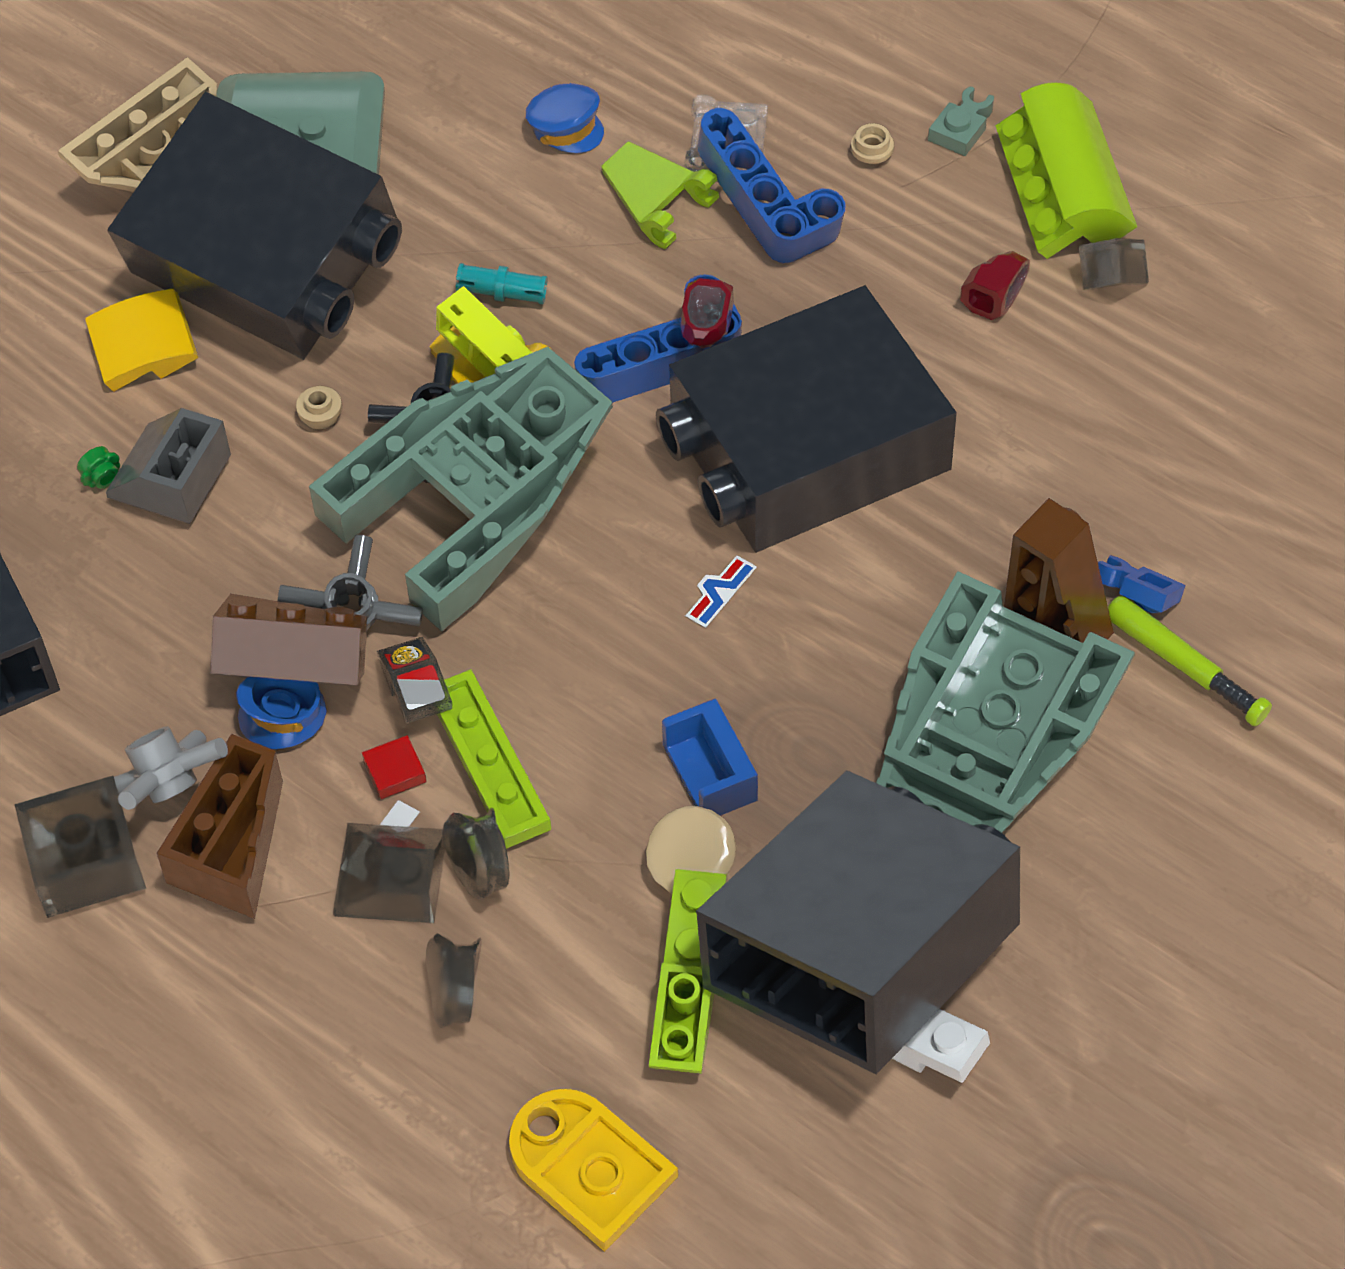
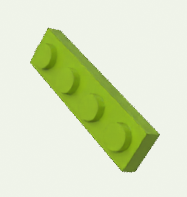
M472 669L440 681L445 698L431 704L505 849L550 831L551 820Z

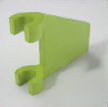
M629 141L601 166L603 174L640 229L656 246L666 249L677 237L676 233L667 229L674 222L673 216L662 209L682 190L685 189L698 204L708 208L720 197L719 192L710 188L717 181V175L707 169L691 171Z

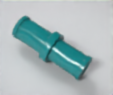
M460 263L456 280H459V282H456L455 288L457 291L464 286L470 293L494 296V300L504 302L505 298L537 302L543 305L546 298L547 287L545 285L548 283V277L510 272L509 267L499 266L498 270Z

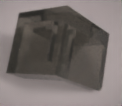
M1115 238L1079 245L1083 290H1096L1123 284L1141 285L1149 282L1145 241L1143 239Z

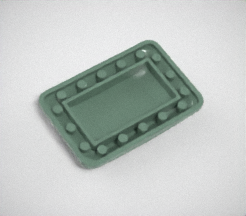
M365 71L242 73L230 75L220 82L217 89L218 98L379 174L385 99L384 83L379 75Z

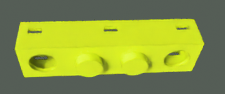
M464 286L436 307V330L484 377L495 374V368L532 353L525 346L522 336L515 328L510 325H503ZM454 326L461 335L457 336L451 328Z

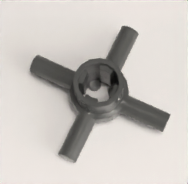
M365 535L354 536L347 573L334 577L328 583L325 592L287 585H280L278 592L279 602L301 604L320 609L337 607V604L345 606L350 601L349 595H356L359 597L358 604L361 610L355 614L367 616V630L375 623L376 619L420 626L423 615V608L379 601L374 587L365 580L373 539Z

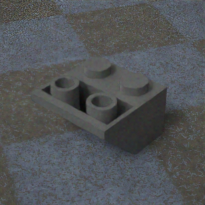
M180 408L148 423L106 491L107 498L190 524L231 456L223 420Z

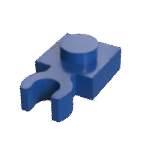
M1112 555L1108 557L1107 563L1103 561L1098 562L1103 585L1119 588L1120 595L1133 600L1134 603L1146 612L1162 613L1181 601L1185 584L1144 566L1136 569L1125 560Z

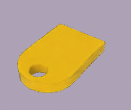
M557 1089L534 1097L519 1110L510 1129L509 1145L511 1158L522 1180L604 1252L678 1178V1168L600 1101L581 1091ZM540 1116L553 1117L559 1123L557 1130L548 1136H538L532 1133L529 1127L532 1121Z

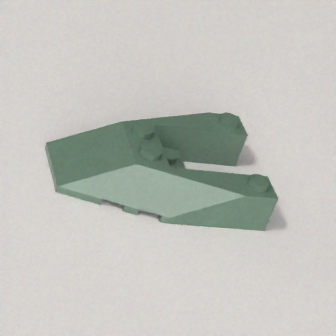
M545 347L495 368V374L473 383L468 380L451 386V392L429 401L421 398L411 403L309 485L314 514L344 543H348L355 535L359 534L425 479L462 511L470 520L405 573L409 602L415 607L423 608V615L442 632L481 598L543 522L612 409L613 403L549 347Z

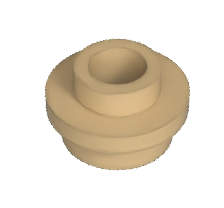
M879 124L861 126L851 140L852 154L864 163L876 164L884 162L892 155L894 150V141L889 131Z
M316 386L300 394L296 401V410L299 418L307 426L313 429H326L337 421L342 411V402L339 394L332 388Z

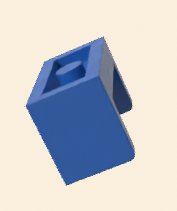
M716 698L662 720L663 747L695 806L710 809L721 816L758 801V774Z

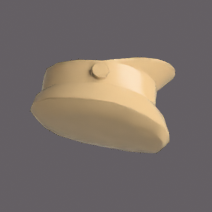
M686 806L668 813L654 827L646 849L647 866L654 880L672 894L675 869L727 874L728 879V872L733 865L736 851L731 827L724 818L714 811L699 806Z

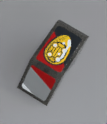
M423 637L377 651V656L391 695H396L406 724L453 709L452 700L437 659Z

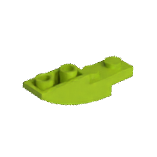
M675 869L649 1068L702 1074L714 993L703 988L696 910L727 882V874Z

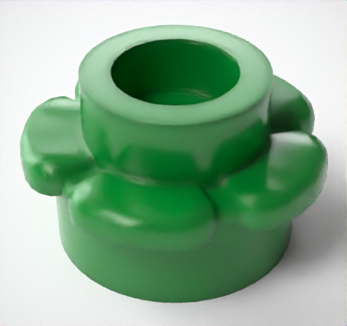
M104 446L95 447L86 452L77 464V471L81 474V483L84 486L91 488L96 486L99 489L110 486L121 466L119 455L109 452Z

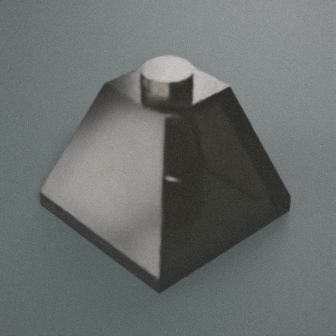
M347 823L333 907L334 917L435 923L447 830Z

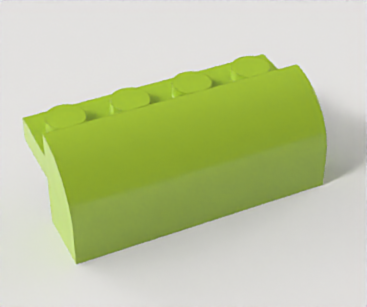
M1045 83L1022 92L1021 97L1024 106L995 126L1037 251L1048 259L1082 236L1102 251L1136 229L1138 226L1092 101L1077 88L1065 83Z

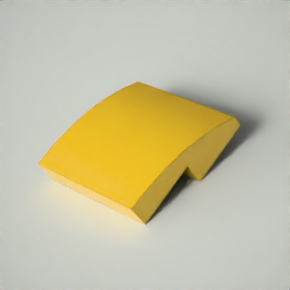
M174 289L135 296L110 305L85 318L104 384L113 392L150 371H153L162 379L199 358L179 295Z

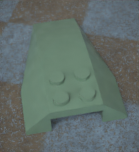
M957 571L911 652L907 667V677L904 688L900 693L896 708V718L884 752L885 759L880 777L876 783L886 788L892 786L905 788L915 794L929 807L970 825L985 824L992 826L1002 833L1090 739L1131 664L1135 652L1092 632H1089L1084 643L1072 639L1003 607L1000 590Z

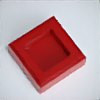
M408 735L362 752L364 764L380 799L427 782L424 769Z

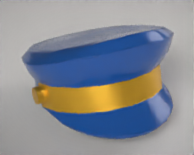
M574 83L555 85L543 90L532 98L526 107V119L532 126L537 139L543 144L569 153L587 152L597 147L604 136L603 124L596 116L600 98L598 93L588 86Z
M247 677L240 683L236 692L237 701L240 705L238 721L241 732L249 741L270 749L292 747L312 737L323 725L327 713L325 699L319 690L317 682Z

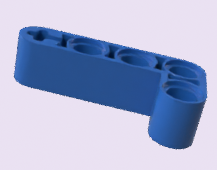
M714 108L704 114L701 119L697 150L709 170L717 175V182L763 249L773 260L780 263L796 261L831 244L838 238L846 205L843 197L838 192L822 188L795 200L739 118L732 111L725 108ZM758 200H765V201H767V202H769V203H762V202H759ZM818 215L826 216L829 219L818 217ZM780 233H788V234H790V235H792V236H791V237H789V236H784V235H782V234H780Z
M697 275L691 278L686 283L684 289V296L688 283L694 280H697L699 278L712 280L719 279L712 275ZM733 305L727 335H723L711 347L742 335V320L735 305ZM681 318L587 347L577 354L574 366L579 374L613 403L669 385V364L711 347L700 348L698 345H690L683 337Z

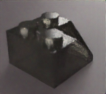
M114 776L14 804L34 886L47 918L146 889L125 808L118 801L120 793Z

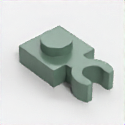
M971 86L966 88L962 93L961 106L949 102L931 125L928 141L966 156L986 130L987 118L993 112L994 96L989 94L985 101L977 103L973 101L975 88Z

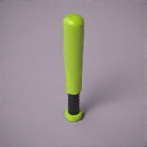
M1119 596L1109 604V614L1114 625L1185 673L1206 690H1215L1217 694L1223 696L1224 699L1235 705L1236 708L1241 709L1246 714L1245 719L1249 724L1258 726L1267 717L1272 708L1269 700L1264 697L1256 699L1252 694H1249L1245 689L1235 684L1234 681L1223 675V669L1195 650L1136 603L1125 596Z

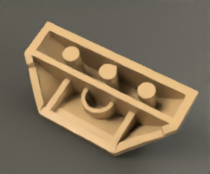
M187 57L59 149L58 156L88 183L134 192L206 91L217 97V83Z

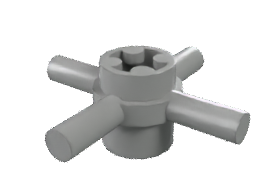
M169 726L159 728L140 737L125 748V752L134 770L102 781L100 784L101 794L106 799L118 796L119 804L128 810L135 808L148 795L153 803L162 802L192 786L197 781L192 769L225 757L228 754L227 745L222 738L207 742L206 736L199 730H193L178 743Z

